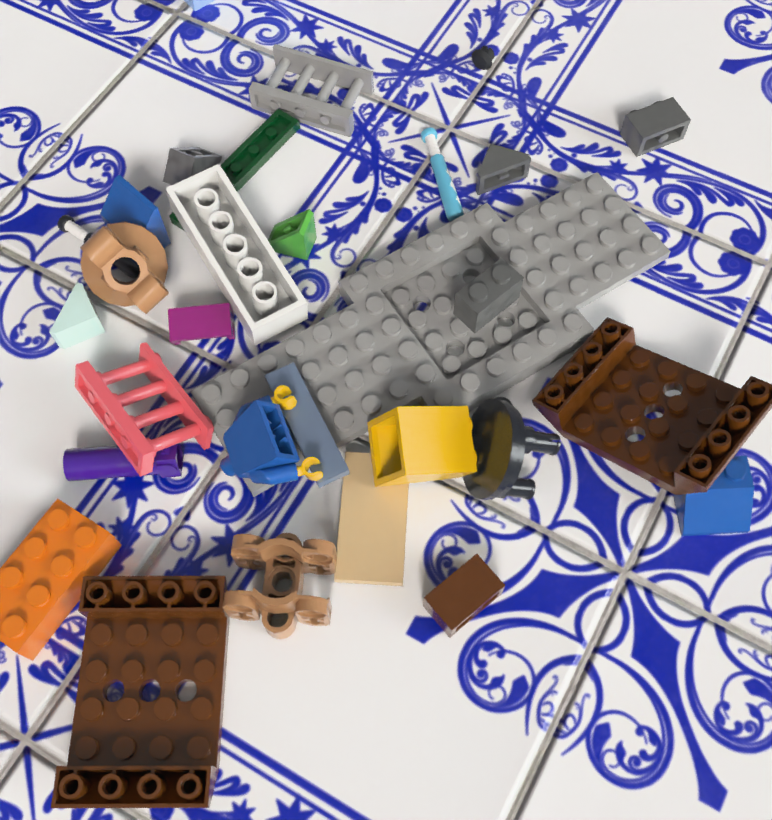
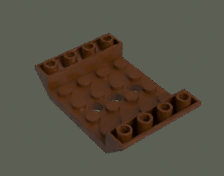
M607 317L536 395L532 403L564 438L674 495L708 491L771 410L772 384L750 376L741 388L733 386L636 345L633 327ZM670 390H677L681 392L680 395H674L672 397L665 395V393ZM651 412H660L663 414L662 417L654 419H649L646 417V415ZM633 434L644 436V439L641 441L631 442L627 440Z
M225 575L83 576L78 612L87 618L68 762L67 766L56 767L51 808H210L220 765L230 622L229 616L222 608L224 593L227 590ZM189 681L194 682L197 687L194 698L186 702L181 701L178 697L181 685ZM115 682H122L124 685L123 696L115 702H110L107 698L108 688ZM150 682H158L160 685L159 696L151 702H146L142 695L144 687Z

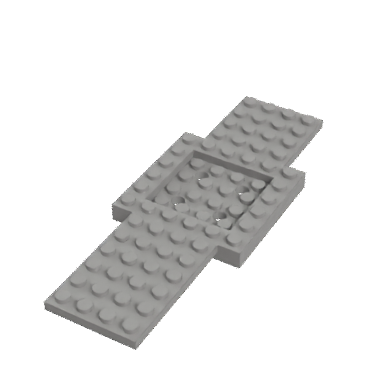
M598 172L505 222L488 203H485L338 281L339 293L348 305L346 308L191 391V394L202 413L211 419L214 433L226 452L227 449L223 436L233 424L239 408L266 395L273 397L264 375L293 362L338 448L368 432L367 422L395 407L413 406L416 403L420 406H468L470 412L479 407L484 401L496 397L581 347L591 336L594 328L579 312V309L666 260L671 251ZM502 258L524 277L520 297L478 332L474 333L453 314L455 293L468 284L463 279L465 276L473 275L477 277ZM418 302H424L429 305V308L425 311H419L413 306ZM508 318L513 322V325L509 327L501 326L497 320ZM451 346H458L463 350V353L453 356L447 352V349ZM287 424L290 435L297 450L298 456L300 458V460L295 464L296 466H301L302 462L305 459ZM242 478L253 497L274 486L256 484L249 478Z

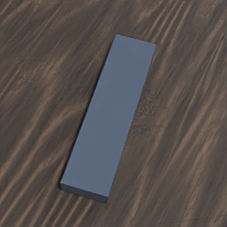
M293 362L264 375L273 396L278 386L286 385L292 392L289 396H294L297 400V404L293 409H281L304 459L315 457L321 462L309 467L311 473L317 471L323 473V477L316 481L318 487L321 488L349 475V468L295 363Z

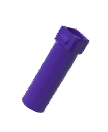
M180 443L156 452L152 472L143 476L160 475L162 478L182 476L184 454ZM118 445L66 449L64 452L63 470L68 481L139 476Z

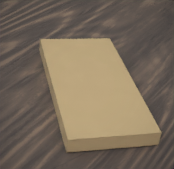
M345 452V463L349 468L350 474L343 477L334 582L403 586L409 484L375 487L371 453Z

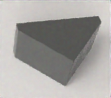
M490 143L478 172L477 195L528 177L531 163L530 155Z

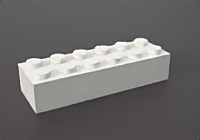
M219 164L165 188L172 211L228 303H230L231 308L254 346L308 319L307 301Z

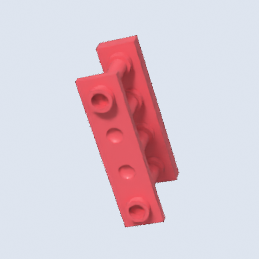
M146 342L140 344L138 362L101 373L99 371L96 372L89 361L76 364L75 388L140 477L152 472L154 457L158 451L193 437L204 450L210 448L214 432L211 419L201 412L163 364L160 355L156 352L154 353ZM142 373L151 381L150 384L119 395L112 393L107 387L109 384ZM161 394L168 403V405L136 417L128 415L123 408ZM176 415L185 425L183 428L152 440L145 438L139 430Z

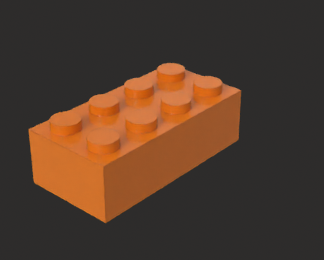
M57 498L0 568V641L16 653L33 661L79 602L83 576H99L122 546L110 532Z

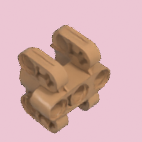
M282 533L276 536V538L266 541L262 537L252 534H236L233 536L231 556L236 565L245 569L265 570L262 594L254 587L253 591L225 590L222 608L229 617L244 621L260 620L261 614L265 629L270 636L276 639H286L291 636L296 629L298 621L311 626L330 625L332 610L330 598L325 599L311 595H302L304 574L332 575L336 572L337 552L334 543L322 539H308L303 542L302 546L300 539L292 533ZM280 555H287V556H290V557H286V558H285V557H281ZM282 579H290L292 581V585L287 591L279 592L275 590L278 581ZM285 613L288 615L287 622L283 626H271L270 622L275 614Z

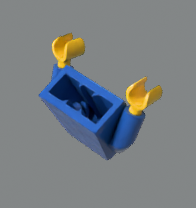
M280 385L275 389L273 397L266 395L239 408L233 424L223 436L229 455L221 460L220 467L226 475H237L239 478H249L256 484L268 485L297 481L298 476L303 475L311 481H317L323 477L321 471L308 473L310 466L321 463L315 457L306 458L301 466H296L295 464L300 458L281 409H293L297 404L296 398L289 396L292 392L288 386Z

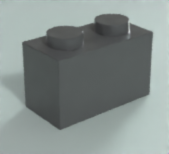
M674 97L626 114L620 135L635 156L638 157L684 139L691 119Z
M500 258L455 293L453 314L474 333L478 332L520 297L524 277L504 259Z

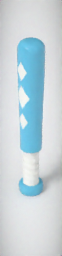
M426 128L421 133V139L427 144L431 157L430 163L446 217L451 222L464 215L444 156L440 153L436 140L437 131L434 128Z

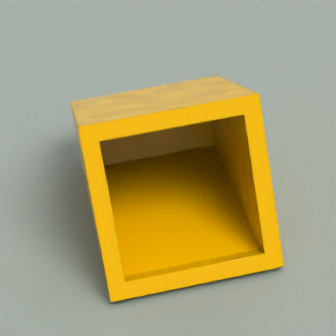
M400 406L367 422L375 487L460 478L477 472V454L474 450L472 437L473 424L469 416L468 406Z

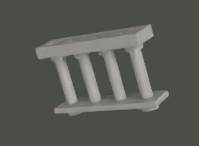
M275 44L273 46L276 69L268 83L264 85L252 82L248 89L252 109L273 114L277 109H280L299 120V123L351 137L354 131V117L351 108L360 92L369 95L373 94V71ZM287 71L300 75L291 92L277 88ZM311 78L324 82L316 99L302 96ZM335 85L349 89L341 106L326 103Z

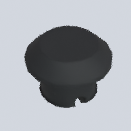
M483 46L481 49L473 51L472 61L477 68L482 70H489L491 68L492 60L495 57L493 49Z

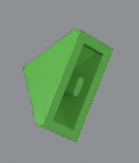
M308 209L275 224L268 238L274 251L308 260L317 238L314 213Z

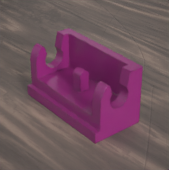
M230 303L168 309L169 339L171 344L179 345L181 341L219 337L235 339L234 312Z

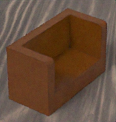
M475 554L423 598V607L448 637L451 638L502 594L505 584L482 558Z

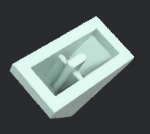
M76 282L49 331L57 345L63 349L105 332L92 300L82 283Z

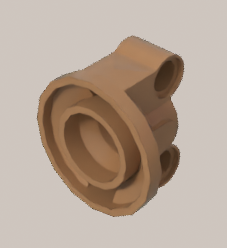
M126 221L108 223L93 232L90 238L80 247L83 251L80 262L83 278L93 294L105 302L123 307L136 305L147 314L169 294L164 285L168 270L165 249L156 235L142 225ZM121 257L135 260L140 268L137 278L129 282L119 281L114 278L111 273V267L115 260Z

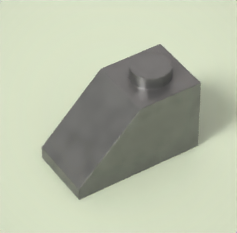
M200 147L170 148L163 182L174 185L220 164L222 156Z

